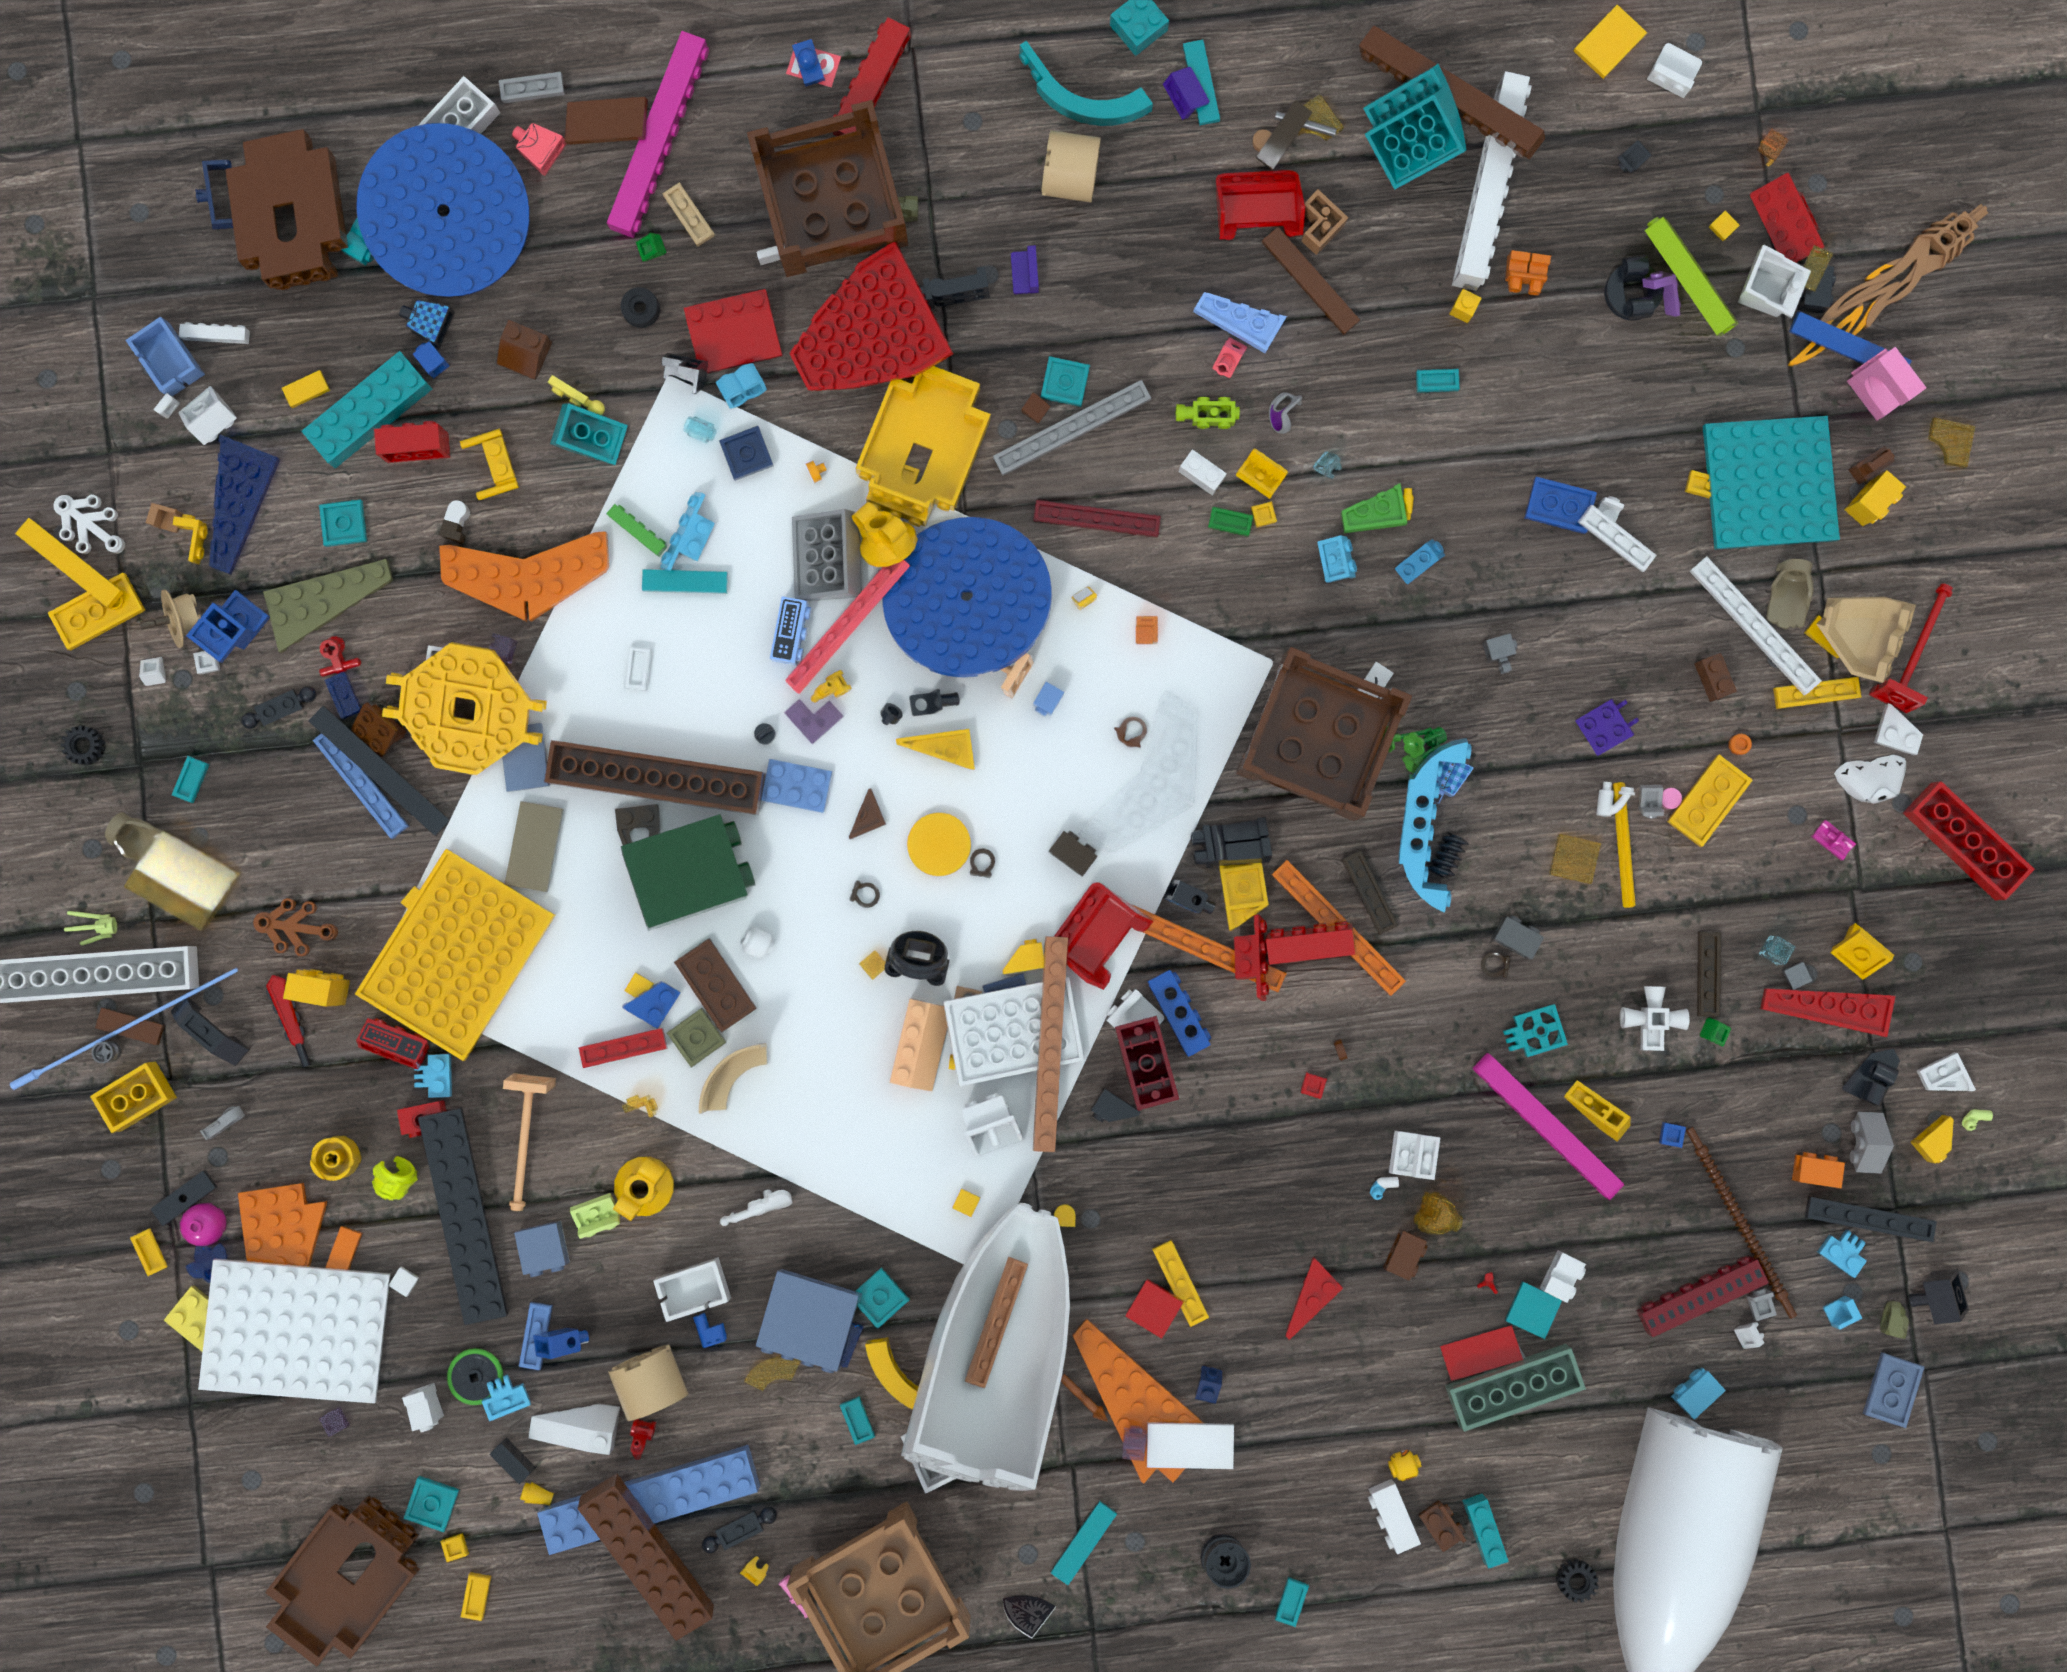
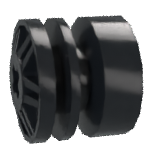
M1227 1534L1214 1535L1206 1540L1201 1548V1566L1214 1584L1220 1588L1231 1589L1245 1582L1250 1573V1557L1236 1538ZM1222 1555L1227 1558L1225 1562L1220 1559Z

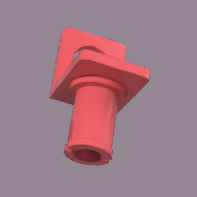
M1229 337L1213 365V369L1219 375L1231 378L1247 346Z

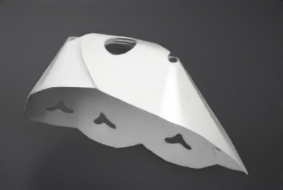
M1897 755L1877 758L1872 762L1850 761L1841 765L1834 774L1838 783L1853 798L1861 802L1876 804L1899 795L1906 772V760ZM1886 762H1888L1886 767L1880 765L1881 763L1885 764ZM1855 766H1857V767L1863 766L1864 768H1862L1861 770H1859V769L1856 768ZM1846 769H1849L1847 775L1841 774L1842 772H1845ZM1883 795L1886 796L1885 799L1878 800L1879 797Z

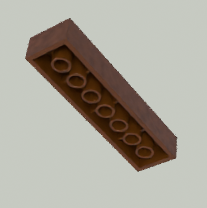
M618 1474L613 1475L580 1496L577 1509L675 1641L713 1618L714 1604Z

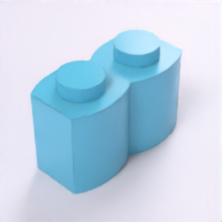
M753 363L742 365L735 373L725 374L716 382L730 409L742 405L748 399L755 398L767 390Z

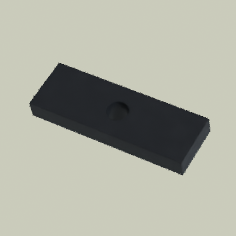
M203 1170L152 1207L151 1211L161 1225L165 1226L215 1190L217 1185L207 1171ZM184 1195L187 1196V1201L183 1199Z

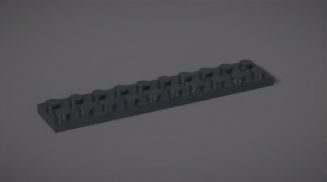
M463 1108L419 1116L418 1120L464 1325L506 1317L508 1315Z

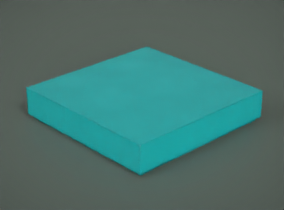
M1049 356L1040 398L1081 407L1090 365Z
M361 499L319 505L324 547L368 542L364 507Z
M882 1267L856 1290V1292L862 1293L861 1300L857 1306L877 1329L910 1300Z
M1522 1281L1505 1321L1545 1339L1562 1300Z
M419 1476L403 1519L445 1532L460 1489Z

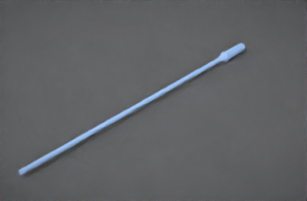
M235 968L42 1069H33L30 1073L10 1082V1087L15 1090L35 1079H39L43 1072L238 972V969Z

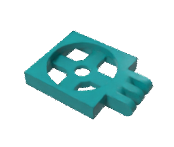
M1555 1004L1513 1016L1516 1027L1503 1031L1504 1035L1513 1034V1037L1505 1039L1506 1043L1514 1041L1516 1045L1508 1047L1509 1051L1523 1048L1526 1057L1568 1045ZM1540 1013H1547L1555 1022L1543 1023ZM1531 1016L1534 1023L1533 1028L1523 1031L1522 1026L1525 1019ZM1540 1026L1545 1030L1542 1035L1537 1033V1028ZM1558 1030L1556 1040L1550 1045L1548 1040L1549 1033ZM1538 1038L1541 1048L1531 1047L1528 1045L1527 1039Z

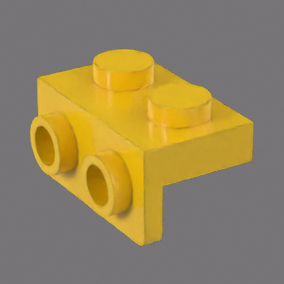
M1254 448L1236 473V476L1270 499L1286 477L1288 471Z

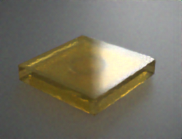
M1558 834L1549 875L1592 884L1601 843Z

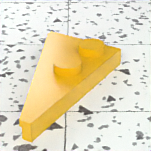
M969 729L896 739V743L899 746L970 770H975Z

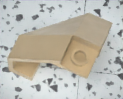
M1887 597L1827 598L1823 618L1817 623V626L1852 675L1883 683L1890 676L1892 661L1895 657H1898L1903 645L1904 634L1906 631L1908 632L1911 626L1916 605Z

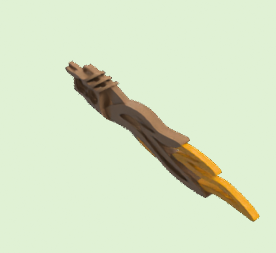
M1980 204L1970 213L1964 211L1960 215L1952 212L1941 221L1932 223L1930 225L1931 228L1922 231V234L1914 238L1912 245L1902 258L1891 261L1872 272L1865 278L1867 282L1845 293L1827 309L1819 320L1831 324L1842 313L1856 307L1850 315L1836 326L1842 329L1846 324L1850 323L1845 330L1849 333L1863 312V303L1876 298L1851 334L1856 335L1862 328L1865 330L1870 327L1884 307L1898 302L1909 294L1922 276L1935 270L1943 269L1946 262L1949 264L1954 259V256L1958 257L1962 253L1963 248L1974 240L1973 231L1978 228L1976 223L1988 214L1987 207H1983ZM1952 217L1955 218L1953 221H1948ZM1957 225L1962 227L1963 232L1957 229ZM1969 235L1970 238L1965 241V237ZM1940 238L1945 239L1946 245L1941 242ZM1929 249H1931L1935 255H1929ZM1913 262L1912 269L1901 282H1895L1882 288ZM1893 267L1891 270H1889V271L1886 272L1885 274L1880 273L1881 271H1884V270H1886V269H1889V268ZM1907 284L1899 294L1889 299L1901 286ZM1861 291L1860 293H1858L1857 295H1855L1854 297H1852L1851 299H1849L1847 302H1845L1843 305L1840 306V304H1841L1846 298H1848L1849 296H1851L1852 294H1854V293H1856V292ZM1811 342L1789 362L1788 366L1801 364L1818 355L1825 348L1820 346L1813 353L1806 355L1816 345Z

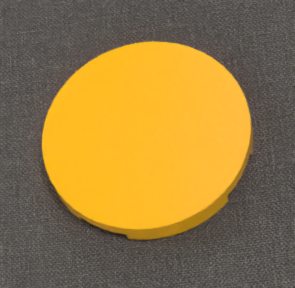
M932 813L922 817L913 825L908 835L907 849L910 859L922 872L932 876H946L958 871L965 864L970 854L971 840L967 828L959 819L947 813Z

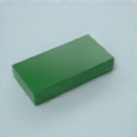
M1212 507L1208 528L1249 537L1254 515Z

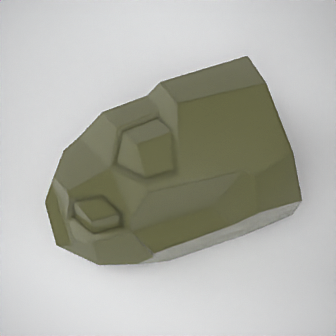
M918 196L898 197L904 221H918Z
M1889 1301L1886 1304L1880 1322V1330L1884 1334L1905 1339L1909 1319L1905 1315L1906 1310L1901 1303Z

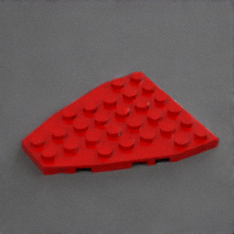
M895 241L857 264L852 275L848 279L845 278L839 290L832 294L811 319V325L806 332L802 333L798 344L794 345L789 353L809 391L856 389L917 376L954 354Z

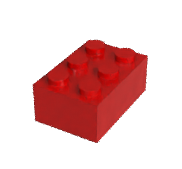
M425 421L423 425L403 423L402 427L382 425L381 428L374 429L376 455L387 463L450 458L449 433L435 421Z

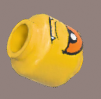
M1410 1450L1394 1453L1390 1457L1391 1461H1388L1393 1478L1397 1477L1399 1481L1417 1477L1419 1473L1418 1468L1422 1467L1418 1455H1413Z

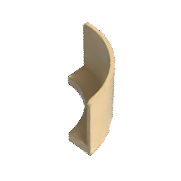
M766 1043L748 1046L735 1051L724 1058L712 1070L701 1091L699 1114L706 1111L727 1109L728 1096L734 1082L747 1070L756 1066L767 1065Z

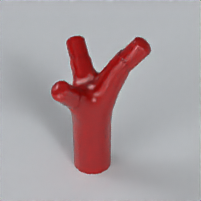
M1487 1273L1485 1279L1477 1284V1287L1488 1286L1494 1294H1497L1498 1291L1493 1282V1273Z

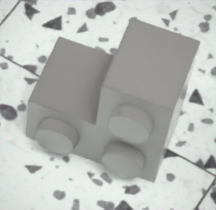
M1858 1112L1855 1120L1851 1122V1131L1855 1134L1856 1145L1854 1150L1850 1152V1161L1854 1164L1856 1172L1882 1173L1894 1147L1884 1113Z

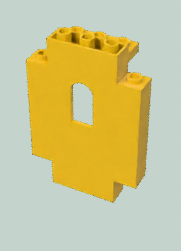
M935 366L915 376L912 384L900 379L890 381L855 468L859 478L870 481L866 502L872 503L878 511L883 510L899 519L909 520L908 523L916 527H920V525L926 527L934 504L943 511H955L991 418V414L973 407L980 391L979 383ZM913 444H917L932 450V454L920 482L911 485L902 479V471Z

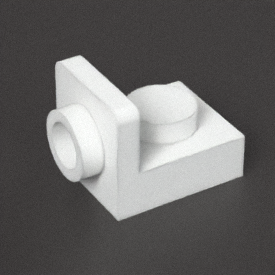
M1609 496L1600 501L1597 509L1616 522L1620 511L1624 508V504L1620 503L1619 499Z

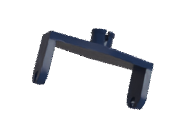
M230 160L202 161L206 189H195L197 203L208 202L212 230L233 228L232 219L215 220L208 171L232 168V163Z

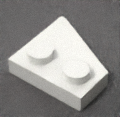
M1885 704L1874 743L1911 755H1917L1923 734L1892 704Z

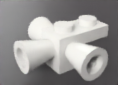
M1644 986L1648 1008L1641 1007V1011L1625 1007L1621 1008V1028L1641 1025V1050L1664 1051V1030H1669V1026L1687 1030L1689 1027V1012L1687 1009L1669 1012V1008H1661L1666 987Z

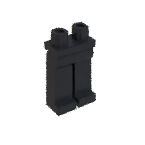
M985 266L977 267V274L948 280L935 278L929 281V278L923 279L924 285H919L931 310L935 309L934 305L942 307L989 299Z
M1266 817L1228 825H1203L1202 830L1191 832L1192 845L1203 844L1204 849L1194 851L1195 864H1206V868H1213V866L1270 862L1272 851L1268 837Z

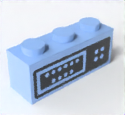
M781 597L770 654L771 661L797 666V662L802 660L803 649L800 647L802 640H805L807 635V628L804 626L806 619L809 620L811 615V607H808L807 601Z

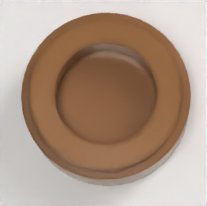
M1263 129L1255 133L1252 141L1255 150L1261 151L1272 135L1270 131Z

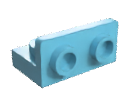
M1340 535L1317 542L1326 583L1356 577L1357 566L1351 557L1353 548L1350 539Z

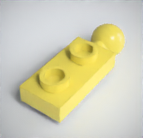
M551 376L548 383L552 387V392L560 397L563 395L569 397V402L577 407L583 406L588 411L603 415L605 406L601 401H591L581 392L555 376Z

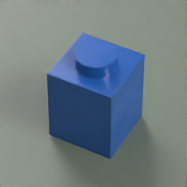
M430 341L419 345L416 348V352L413 353L433 379L450 366Z

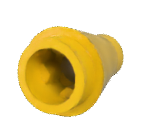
M525 1482L520 1500H523L524 1503L550 1506L554 1493L533 1482L531 1484Z

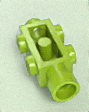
M1199 397L1197 401H1193L1192 406L1176 404V421L1192 419V426H1197L1199 429H1208L1210 426H1218L1219 429H1229L1231 426H1234L1235 420H1239L1240 408L1235 407V401H1231L1229 397H1220L1218 401H1210L1209 397ZM1199 413H1205L1206 418H1200ZM1220 413H1226L1227 418H1221Z

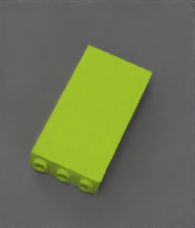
M1656 217L1650 221L1645 232L1715 334L1722 336L1739 324L1670 222L1664 217L1661 219Z

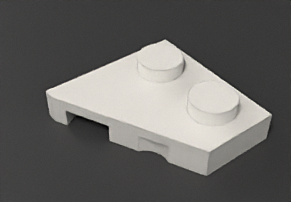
M1954 1052L1917 1070L1926 1090H1976L1958 1053Z

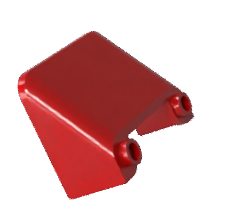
M1280 170L1223 173L1216 177L1220 239H1234L1237 228L1283 226L1285 234L1289 237L1303 235L1305 203L1297 172Z
M1096 882L1088 888L1054 937L1068 938L1066 965L1086 983L1104 990L1111 978V973L1104 967L1105 963L1131 928L1138 932H1144L1151 926L1153 921L1108 887Z

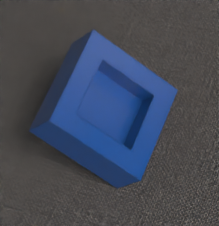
M1663 1122L1659 1143L1682 1148L1686 1127Z

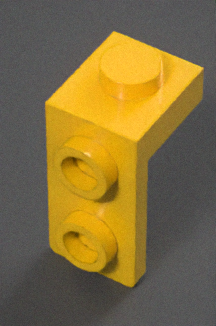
M182 514V517L174 516V526L180 529L193 530L188 561L200 565L204 557V539L207 538L208 534L207 524L196 520L195 516Z

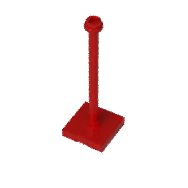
M1940 584L1937 587L1936 593L1938 596L1900 682L1898 683L1889 678L1883 683L1872 687L1869 692L1870 696L1886 704H1892L1896 709L1904 713L1911 712L1925 705L1928 697L1908 688L1907 685L1946 597L1952 596L1953 588L1950 585Z

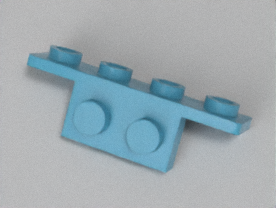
M695 492L690 496L687 502L688 508L686 513H683L679 519V528L671 536V545L661 558L662 564L660 568L670 571L679 553L694 561H698L715 524L697 514L705 494Z

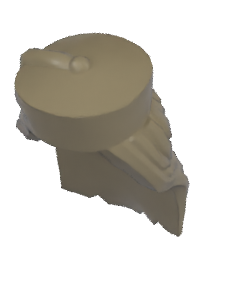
M1789 559L1777 565L1776 571L1779 574L1772 583L1770 601L1767 607L1766 620L1769 623L1776 624L1777 627L1783 629L1804 627L1814 592L1811 576L1813 564L1810 561Z
M124 812L115 815L105 831L107 842L110 845H115L122 856L139 862L154 874H159L165 867H169L175 860L176 850L179 849V845L163 831L141 819L132 818Z

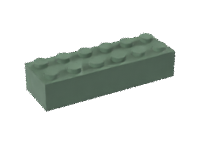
M1567 1344L1528 1356L1522 1361L1504 1365L1445 1385L1458 1425L1464 1432L1586 1390L1572 1348Z

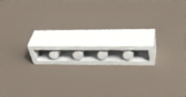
M189 322L180 324L179 337L183 340L249 344L250 331L242 325L232 327L231 325L219 326L218 324H211L209 326L204 323L193 325V323Z

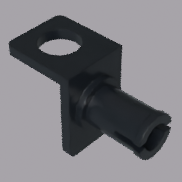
M935 689L930 693L909 696L912 716L936 714L943 710V707L958 706L960 703L957 692L940 694V689ZM918 699H923L926 702L925 710L920 711L916 708L915 703Z

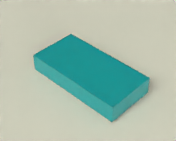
M1459 369L1417 370V392L1459 391Z
M187 756L172 796L194 803L210 764Z
M858 1396L841 1403L840 1408L854 1444L857 1445L875 1438L876 1435L861 1397Z
M1290 1577L1287 1578L1274 1618L1276 1621L1296 1627L1309 1588L1307 1583Z

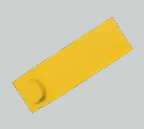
M1578 1080L1564 1096L1595 1126L1617 1142L1630 1127L1631 1117Z

